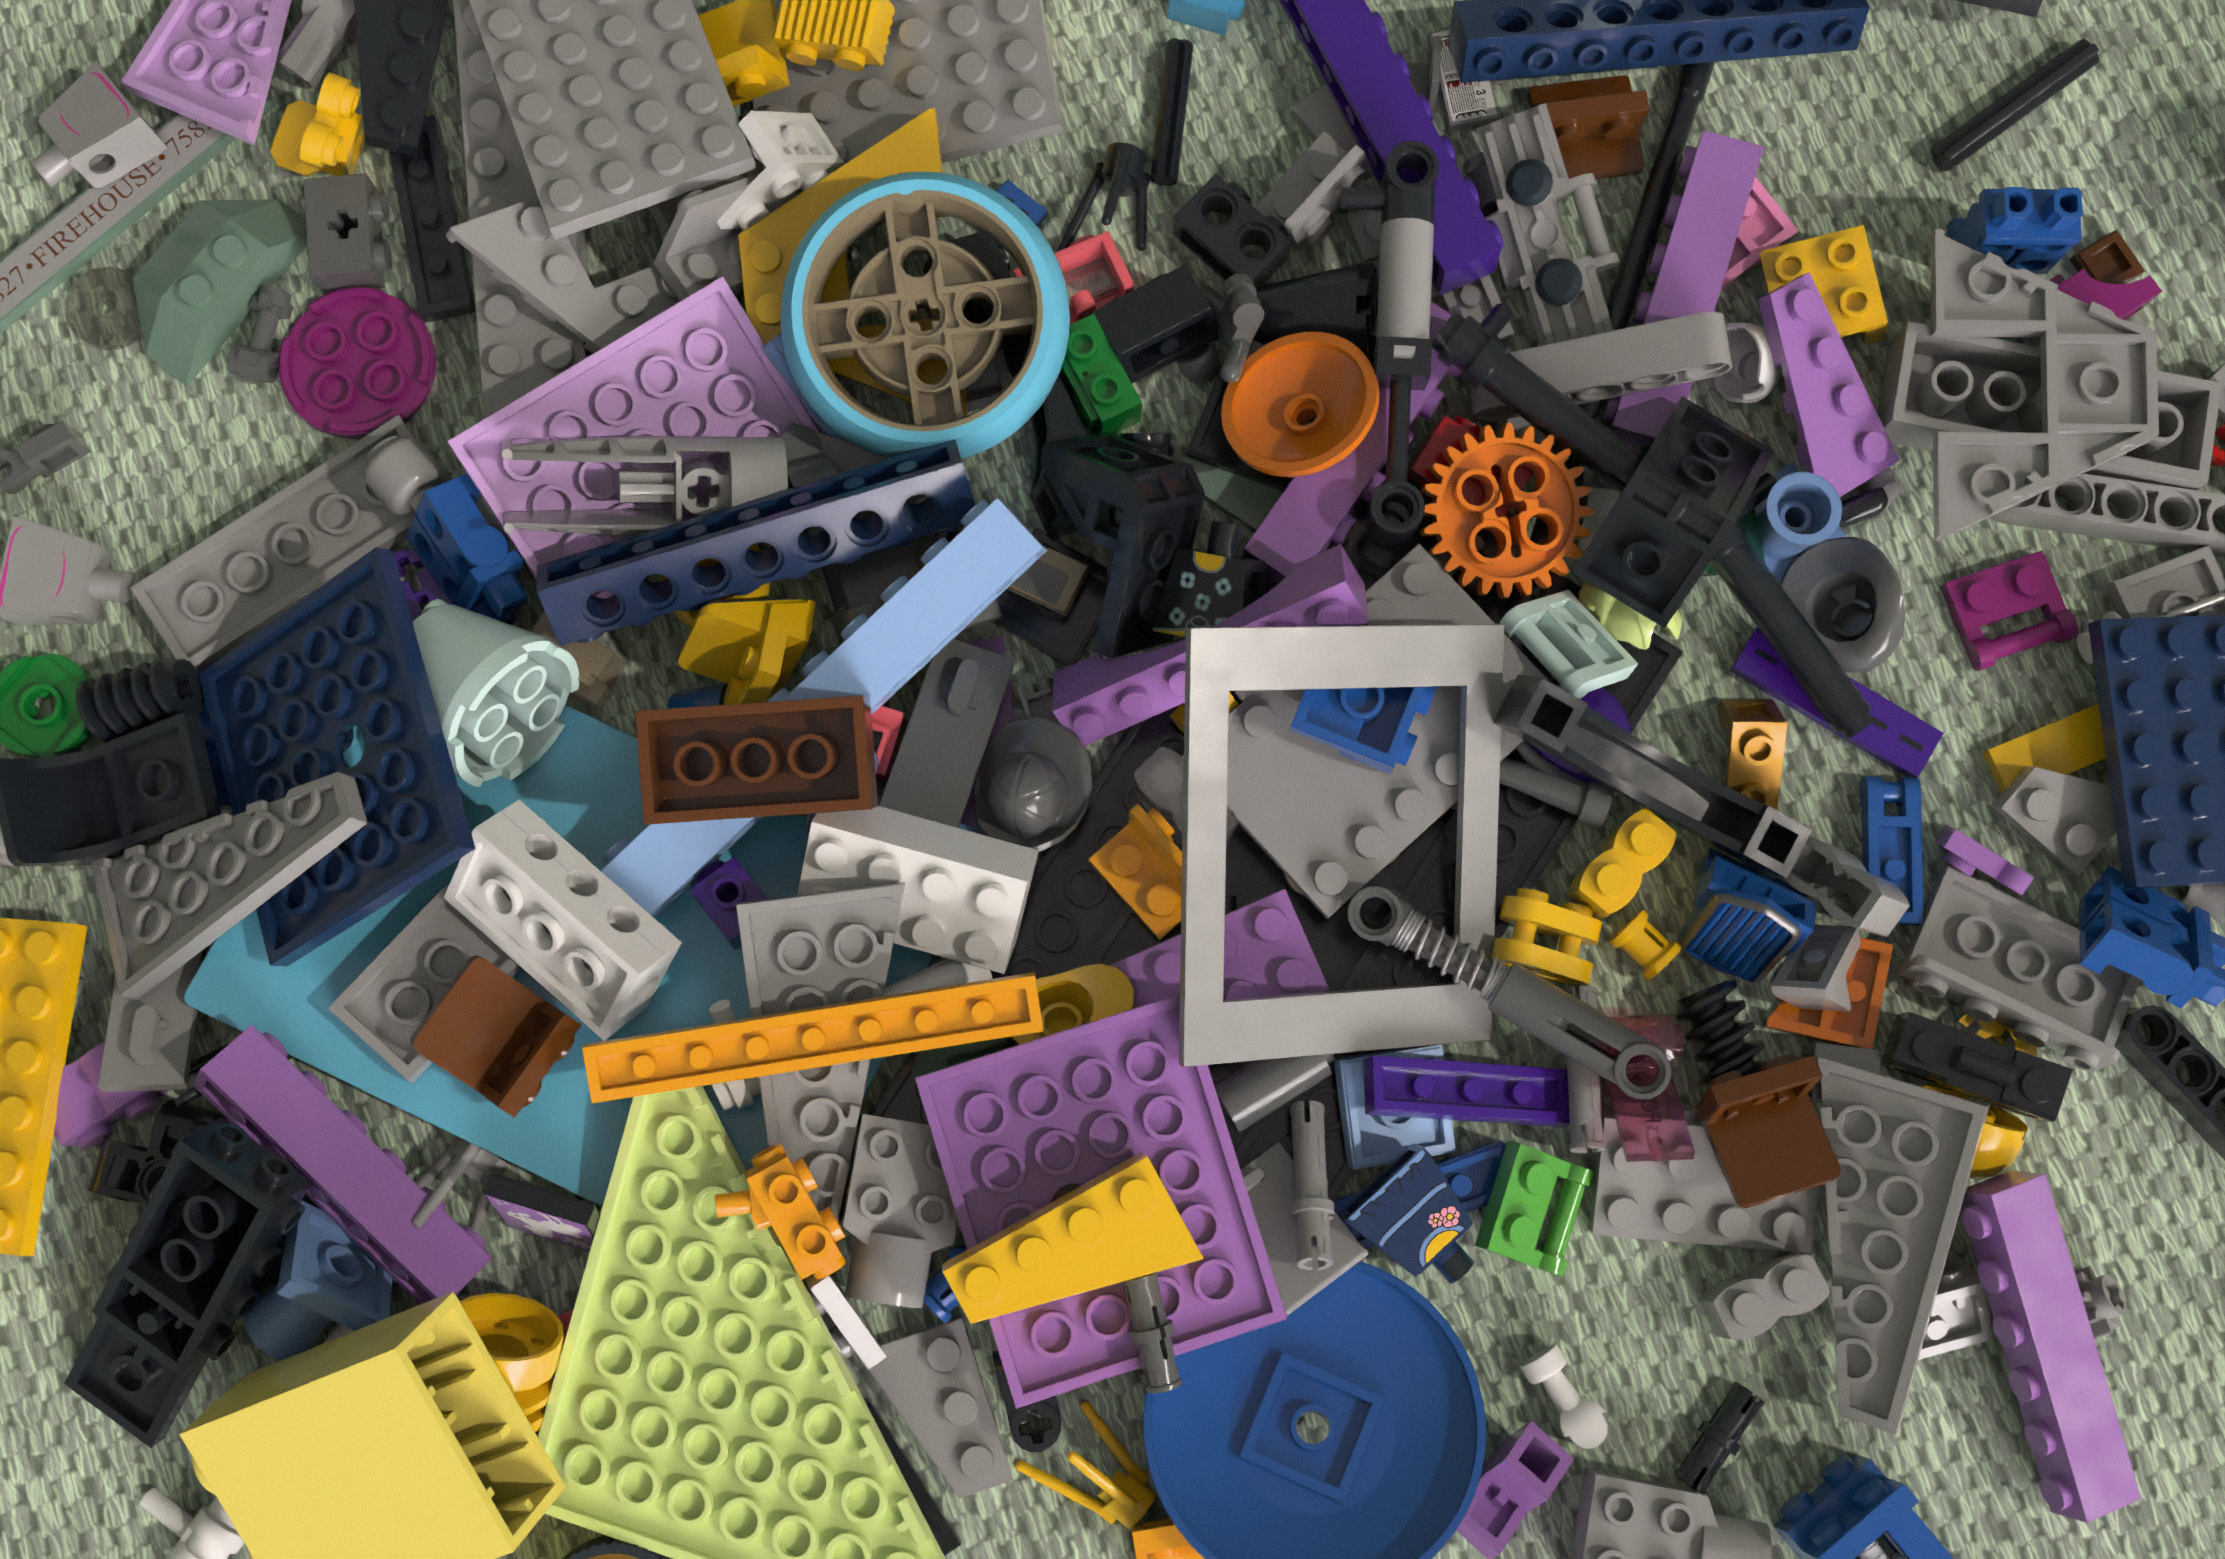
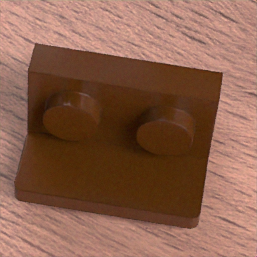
M1622 75L1540 85L1530 88L1528 93L1530 108L1544 103L1547 104L1569 179L1587 173H1593L1595 179L1642 173L1645 164L1639 130L1650 109L1646 90L1632 92L1628 76Z

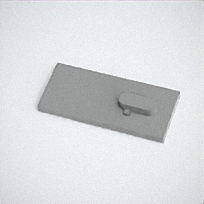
M207 947L138 1000L120 996L115 977L98 1087L102 1092L187 1089L198 1010L186 1004L184 994L206 957Z

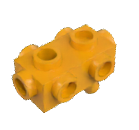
M781 1143L764 1149L750 1159L754 1167L745 1171L749 1190L715 1194L717 1217L752 1213V1219L758 1230L772 1226L801 1280L811 1274H814L817 1280L822 1279L846 1264V1260L837 1244V1241L846 1237L830 1207L819 1211L809 1193L816 1189L818 1185L802 1157L792 1162Z

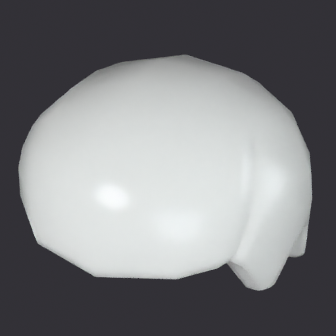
M1727 323L1726 330L1733 365L1729 372L1732 374V378L1728 382L1724 377L1725 373L1712 377L1715 390L1729 402H1758L1775 389L1780 381L1782 368L1774 366L1765 327L1750 323Z

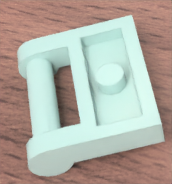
M1570 590L1519 604L1508 611L1500 621V624H1504V631L1510 638L1518 637L1561 684L1559 688L1579 699L1590 691L1627 679L1638 665L1633 657Z

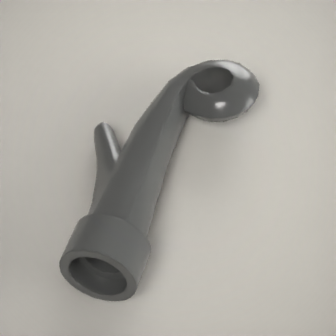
M1523 741L1516 747V750L1526 763L1510 758H1504L1500 762V784L1514 788L1577 816L1576 821L1598 829L1602 828L1615 792L1611 788L1594 781L1587 783L1567 774L1539 755L1526 741ZM1458 801L1450 808L1458 810Z

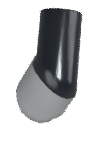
M1887 468L1866 481L1870 491L1841 501L1842 516L1839 526L1842 529L1878 516L1899 496L1901 490L1900 482H1895L1894 473L1891 469Z

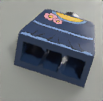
M1414 1143L1337 1214L1342 1221L1415 1277L1432 1264L1447 1282L1452 1284L1461 1279L1474 1265L1473 1259L1456 1242L1473 1223L1430 1153L1424 1147Z

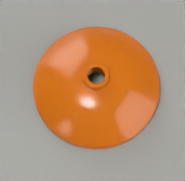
M1302 332L1287 335L1264 345L1246 359L1240 379L1228 384L1221 411L1223 430L1238 457L1247 465L1262 473L1280 477H1297L1313 474L1329 468L1344 459L1365 438L1377 414L1379 385L1370 361L1350 341L1337 335L1323 332ZM1315 419L1312 423L1303 426L1306 421Z

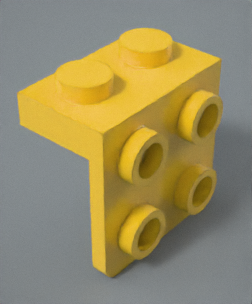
M737 0L698 15L733 107L790 86L784 51L772 40L777 17L775 0Z

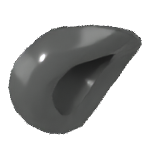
M1858 537L1827 539L1804 551L1788 566L1781 582L1782 588L1844 672H1869L1892 655L1903 636L1905 608L1897 572L1877 546Z
M1042 717L1012 721L1004 725L994 735L982 758L974 789V813L977 827L982 835L1042 852L1062 842L1077 827L1085 813L1092 791L1090 759L1078 737L1069 729Z

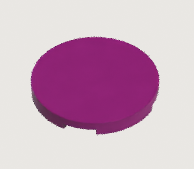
M351 287L336 290L317 298L307 305L309 309L298 319L288 337H283L278 358L280 383L286 398L295 411L316 429L331 436L345 439H362L397 415L405 423L411 419L428 398L435 380L437 368L436 349L433 338L417 312L398 298L386 294L383 290L368 287Z

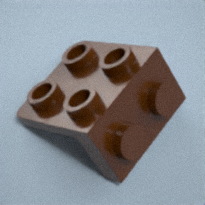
M476 955L470 957L411 1036L410 1044L415 1051L479 1092L498 1108L515 1118L523 1107L528 1106L537 1097L541 1089V1081L555 1061L561 1060L570 1051L575 1040V1034L581 1027V1024L483 957Z
M1792 1055L1780 1056L1763 1064L1760 1067L1761 1071L1743 1076L1740 1070L1722 1074L1709 1082L1710 1088L1695 1107L1733 1198L1742 1208H1750L1833 1182L1841 1173L1840 1164L1808 1096L1810 1090L1823 1076L1814 1055L1794 1061Z

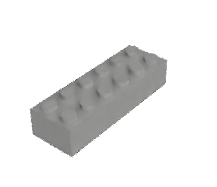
M1908 321L1889 342L1877 413L1891 443L1933 451V437L1938 431L2042 433L2040 347L1992 337H1931V325ZM2157 370L2159 435L2153 441L2093 468L2084 474L2198 490L2207 484L2209 480L2222 383Z

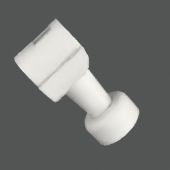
M1557 1343L1551 1344L1525 1360L1519 1367L1531 1384L1543 1383L1556 1408L1554 1426L1558 1435L1567 1438L1571 1443L1584 1449L1598 1447L1607 1436L1608 1426L1602 1415L1605 1410L1598 1403L1580 1396L1561 1371L1567 1363L1566 1357Z

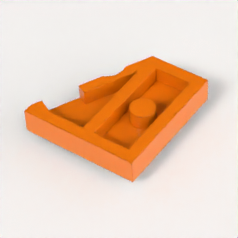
M1860 937L1861 945L1845 975L1851 1002L1850 1012L1800 1009L1782 1001L1766 1020L1765 1028L1840 1046L1873 1049L1893 944Z

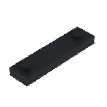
M435 115L425 117L417 157L389 151L419 315L425 323L476 312L463 245L457 241L453 244L446 237L450 227L458 225L459 222L440 123Z

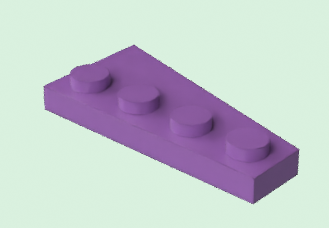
M1810 272L1792 279L1759 298L1758 302L1774 366L1782 368L1786 384V393L1782 394L1786 415L1793 413L1800 444L1794 445L1799 467L1806 465L1807 472L1817 474L1826 479L1836 489L1839 497L1900 461Z

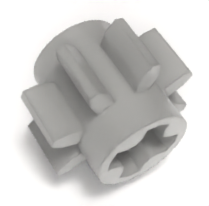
M2091 1266L2074 1271L2094 1339L2113 1333V1329L2121 1327L2117 1316L2125 1314L2127 1310L2126 1300L2119 1284L2108 1274L2096 1277Z

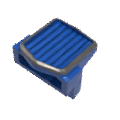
M1709 848L1699 867L1694 898L1695 908L1679 933L1677 943L1682 947V952L1712 969L1742 981L1757 984L1769 974L1789 950L1794 952L1811 935L1815 924L1816 902L1807 899V894L1796 890L1791 885Z

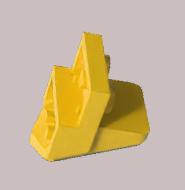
M803 597L709 602L702 607L693 622L681 648L678 664L685 670L728 683L722 705L767 702L774 694L784 688L808 644L809 636L812 634L814 627L816 602Z

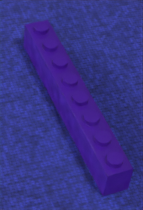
M1279 0L1322 81L1326 84L1353 138L1357 145L1365 152L1367 163L1380 187L1388 155L1395 146L1402 142L1413 140L1423 142L1432 148L1437 155L1439 171L1436 179L1432 283L1439 296L1496 272L1500 252L1503 248L1500 230L1493 220L1486 221L1479 208L1480 200L1474 183L1469 177L1463 178L1455 165L1456 155L1454 148L1446 135L1439 136L1432 123L1433 114L1428 100L1422 93L1417 95L1409 82L1410 73L1404 57L1399 52L1393 53L1389 46L1386 27L1380 14L1377 11L1371 13L1365 0ZM1405 168L1397 172L1400 179L1407 183H1418L1423 180L1420 173L1414 169Z

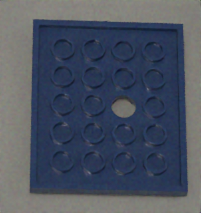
M375 547L198 674L233 816L245 812L246 805L259 800L273 802L284 798L289 789L340 772L355 778L367 819L366 825L256 909L271 966H289L475 849L393 551ZM358 725L365 736V750L361 760L355 766L349 767L344 760L343 752L351 746L354 736L353 727Z
M2225 615L2099 619L2089 623V636L2124 889L2225 884Z

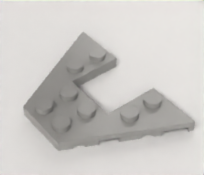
M725 180L698 190L706 192L721 187L725 184ZM689 193L649 207L663 236L669 230L678 211V203ZM538 196L450 227L446 234L447 239L451 243L459 242L494 270L492 274L502 283L515 286L521 292L523 299L553 323L559 321L586 342L583 347L592 354L680 302L655 265L594 288L568 237L554 239Z
M1934 229L1930 236L1931 337L2040 338L2042 433L1938 431L1933 437L1934 541L1947 538L2145 445L2159 435L2156 331L2133 320H2122L2112 310L2091 301L2090 304H2086L2057 290L2058 284L2024 268H2011L2004 264L2001 257L1991 252L1984 255L1944 236L1946 231L1942 229Z

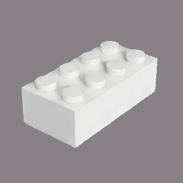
M881 806L870 810L816 813L811 822L797 895L906 882L894 940L895 944L1005 974L1017 941L1039 850Z

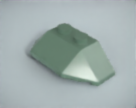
M279 199L199 200L132 278L145 354L188 387L251 313L252 309L249 305L252 296H258L261 285L273 286L307 247L306 219Z

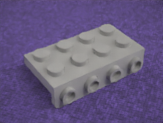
M1947 866L1941 870L1923 912L1924 922L1917 926L1898 974L1912 980L1913 987L1923 994L1935 998H1943L1945 996L1963 1005L1962 1010L1977 1020L1984 1022L1996 1021L2013 1029V1036L2026 1044L2036 1047L2047 1046L2064 1054L2063 1060L2075 1068L2093 1072L2116 1064L2120 1051L2114 1048L2140 978L2109 964L2100 974L2081 966L2079 952V935L2081 932L2078 928L1952 867Z
M1617 1098L1612 1100L1611 1106L1602 1105L1605 1151H1600L1596 1155V1173L1593 1183L1589 1228L1592 1235L1812 1253L1819 1186L1750 1208H1742L1733 1198L1695 1110L1696 1106L1683 1103H1669L1666 1105V1110H1657V1113L1652 1115L1660 1119L1661 1125L1645 1126L1644 1124H1652V1116L1641 1112L1640 1108L1644 1105L1643 1102L1638 1103L1637 1100ZM1643 1107L1645 1113L1651 1114L1655 1112V1109H1645ZM1653 1118V1123H1659L1658 1119Z

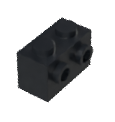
M1185 265L1167 274L1157 276L1142 287L1122 297L1114 298L1103 307L1092 312L1096 316L1131 383L1187 356L1212 341L1220 339L1212 307Z

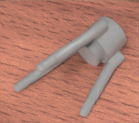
M456 1136L448 1149L415 1181L420 1188L427 1187L449 1164L452 1165V1168L413 1219L412 1225L415 1228H420L462 1173L476 1181L480 1179L483 1173H486L487 1177L470 1224V1228L478 1234L490 1206V1202L482 1192L490 1174L502 1175L509 1163L502 1160L499 1156Z

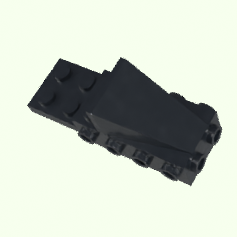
M223 1117L218 1118L201 1129L196 1127L189 1129L176 1143L172 1151L173 1156L161 1179L153 1187L150 1193V1200L143 1214L129 1233V1241L118 1262L107 1276V1283L92 1310L98 1316V1319L64 1382L67 1387L149 1448L154 1447L166 1437L207 1359L217 1360L231 1346L237 1335L232 1330L236 1320L241 1318L251 1308L259 1296L278 1284L285 1234L296 1225L305 1211V1206L301 1204V1201L311 1181L297 1172L287 1160L275 1156L249 1137L244 1129L228 1122Z

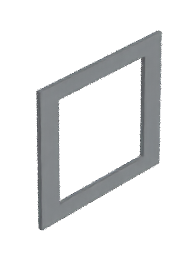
M1504 624L1186 628L1179 1065L1187 1067L1491 1040L1492 1011L1487 1009L1489 1005L1488 1000L1485 1001L1484 998H1481V992L1475 988L1468 991V984L1460 980L1455 983L1454 976L1453 981L1447 983L1223 1000L1229 691L1461 686L1454 935L1458 934V941L1463 944L1471 942V949L1477 952L1484 949V956L1491 959L1495 938L1501 727L1495 725L1493 721L1502 706Z

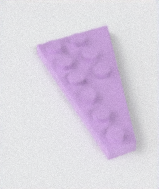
M172 0L121 80V83L131 94L255 146L292 0Z

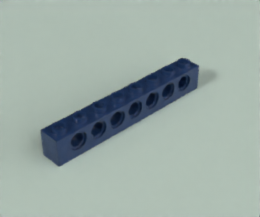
M1866 0L1454 1L1448 47L1461 83L1852 51L1858 48L1870 7Z
M951 440L537 565L536 591L559 645L562 646L575 641L587 643L596 640L605 632L625 626L640 627L652 622L658 616L678 610L693 611L701 608L708 601L730 594L746 595L758 589L760 585L783 578L794 580L806 576L813 569L829 564L851 563L860 559L865 553L885 547H904L912 543L916 538L931 533L957 531L964 527L960 521L975 506V502L956 440ZM924 494L928 496L923 502L918 504L906 503V500L913 495ZM864 510L876 512L872 517L865 520L853 518L858 512ZM811 526L824 528L816 535H804L801 533L804 529ZM758 542L771 544L768 549L763 551L749 549L751 545ZM705 558H712L719 561L717 564L710 567H703L696 564L698 561ZM653 574L667 577L660 582H649L644 579ZM600 590L614 593V595L608 598H598L591 594Z

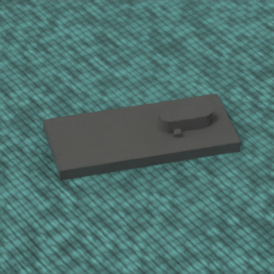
M952 639L931 659L879 806L956 828L959 827L1016 659L956 639Z

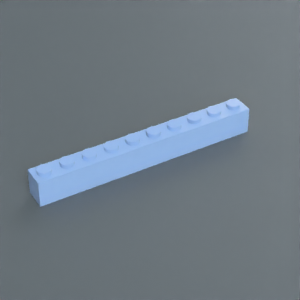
M985 499L980 501L960 521L965 526L964 530L950 543L943 537L931 546L920 559L925 566L914 577L908 580L903 575L894 581L880 596L885 602L880 609L870 618L865 613L856 617L841 632L840 635L845 641L830 656L825 650L821 651L800 671L805 679L790 693L786 688H782L767 702L870 695L872 715L1048 550L1000 499H995L990 505ZM762 817L646 825L647 828L633 841L626 836L606 852L603 859L608 864L601 872L618 887L622 888L628 896L653 918H656L695 881L701 871L717 861Z

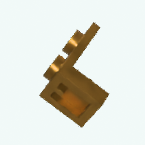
M1720 699L1719 721L1729 737L1724 785L1778 810L1787 731L1786 719L1773 699Z

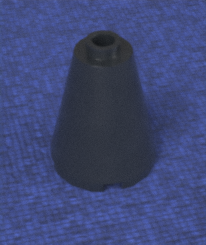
M1362 262L1255 287L1256 297L1260 300L1264 311V319L1252 342L1255 340L1264 344L1266 340L1274 341L1287 335L1302 332L1329 333L1353 343L1366 355L1373 366V351L1376 345V336L1373 335L1377 317L1379 282L1377 267H1374V263Z

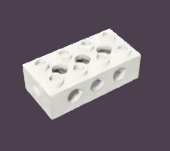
M520 799L476 826L472 832L475 849L460 859L444 899L605 1041L647 1008L682 942Z

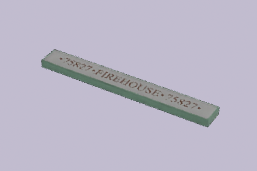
M268 96L262 117L275 107ZM181 114L175 115L156 131L157 135L168 147L165 151L103 188H94L90 185L0 260V334L237 138Z

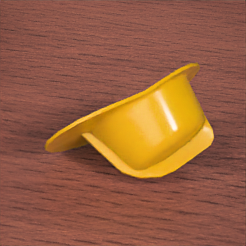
M1104 964L1082 966L1053 976L1036 979L1044 1031L1011 1037L1018 1044H1022L1130 1010L1134 1006V989L1128 976L1118 968Z

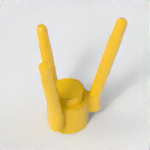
M1083 1401L1080 1404L1081 1410L1127 1472L1125 1475L1117 1469L1108 1478L1077 1452L1070 1451L1068 1453V1461L1101 1488L1097 1496L1104 1502L1023 1460L1016 1461L1015 1468L1033 1480L1096 1512L1110 1525L1118 1520L1129 1530L1147 1512L1156 1494L1145 1485L1148 1480L1147 1473L1133 1461L1090 1402Z

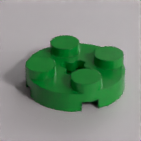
M46 654L47 656L40 655L34 658L25 656L13 661L0 672V742L8 749L31 759L73 753L82 747L92 736V733L85 726L79 715L76 705V689L81 681L89 678L93 679V677L76 662L58 654ZM54 695L55 709L49 717L43 716L40 720H37L35 716L38 714L39 709L34 704L40 696L49 699Z

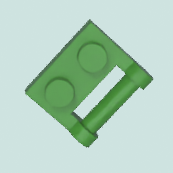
M1508 1140L1474 1246L1553 1275L1564 1277L1568 1261L1563 1259L1585 1187L1591 1188L1596 1172L1522 1143ZM1558 1177L1563 1179L1564 1183L1543 1251L1541 1252L1535 1250Z

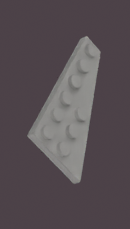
M336 772L289 789L284 798L273 802L259 800L246 805V811L232 816L223 813L165 834L160 843L149 847L138 844L124 849V856L116 859L103 857L92 861L91 865L120 996L136 1000L140 999L366 825L367 819L355 778Z
M906 882L739 902L736 908L751 1017L882 997L884 995ZM871 1059L759 1077L768 1147L781 1143L792 1162L801 1157L804 1159L818 1185L816 1189L809 1192L819 1211L830 1207L838 1222Z

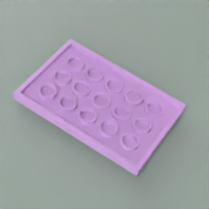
M722 276L446 443L503 528V514L505 512L669 509L672 512V502H619L618 489L619 470H672V463L506 460L501 454V442L504 439L510 440L512 444L564 439L632 436L780 438L791 421L818 432L799 399L764 354V342ZM679 451L682 456V464L690 459L704 458L716 465H723V451ZM699 476L697 485L688 486V488H693L696 497L704 496L707 487H714V485H710L707 476ZM682 503V521L701 516L687 510ZM515 528L512 533H506L536 580L537 565L632 537L628 535L564 533ZM600 590L591 595L598 598H608L614 595V593Z

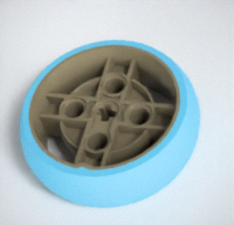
M908 172L886 176L866 183L837 200L821 214L800 242L791 260L781 299L780 321L785 356L791 373L811 408L835 432L854 445L889 459L939 443L956 440L961 459L999 444L1022 427L1040 408L1050 393L1065 358L1069 338L1070 313L1065 280L1051 246L1039 228L1015 204L995 190L961 176L939 172ZM936 215L953 217L968 222L991 235L1013 257L1023 276L995 280L989 269L974 254L959 245L939 239ZM886 222L890 246L876 254L861 269L850 289L848 299L821 303L827 279L842 254L862 235ZM915 253H924L933 260L930 271L921 277H912L903 270L906 259ZM975 299H984L993 306L991 318L981 324H974L963 316L966 305ZM922 307H929L932 315H940V320L932 321L933 329L928 331H922L918 322H911L912 317H919L918 309ZM870 313H878L887 320L884 332L875 338H865L858 332L860 320ZM1031 333L1025 359L1010 384L992 402L964 417L960 390L974 383L989 368L1000 349L1003 336ZM855 356L861 367L877 383L895 393L911 397L914 424L883 417L860 404L840 384L827 360ZM929 359H939L948 366L945 379L935 385L926 384L918 378V370L921 364Z

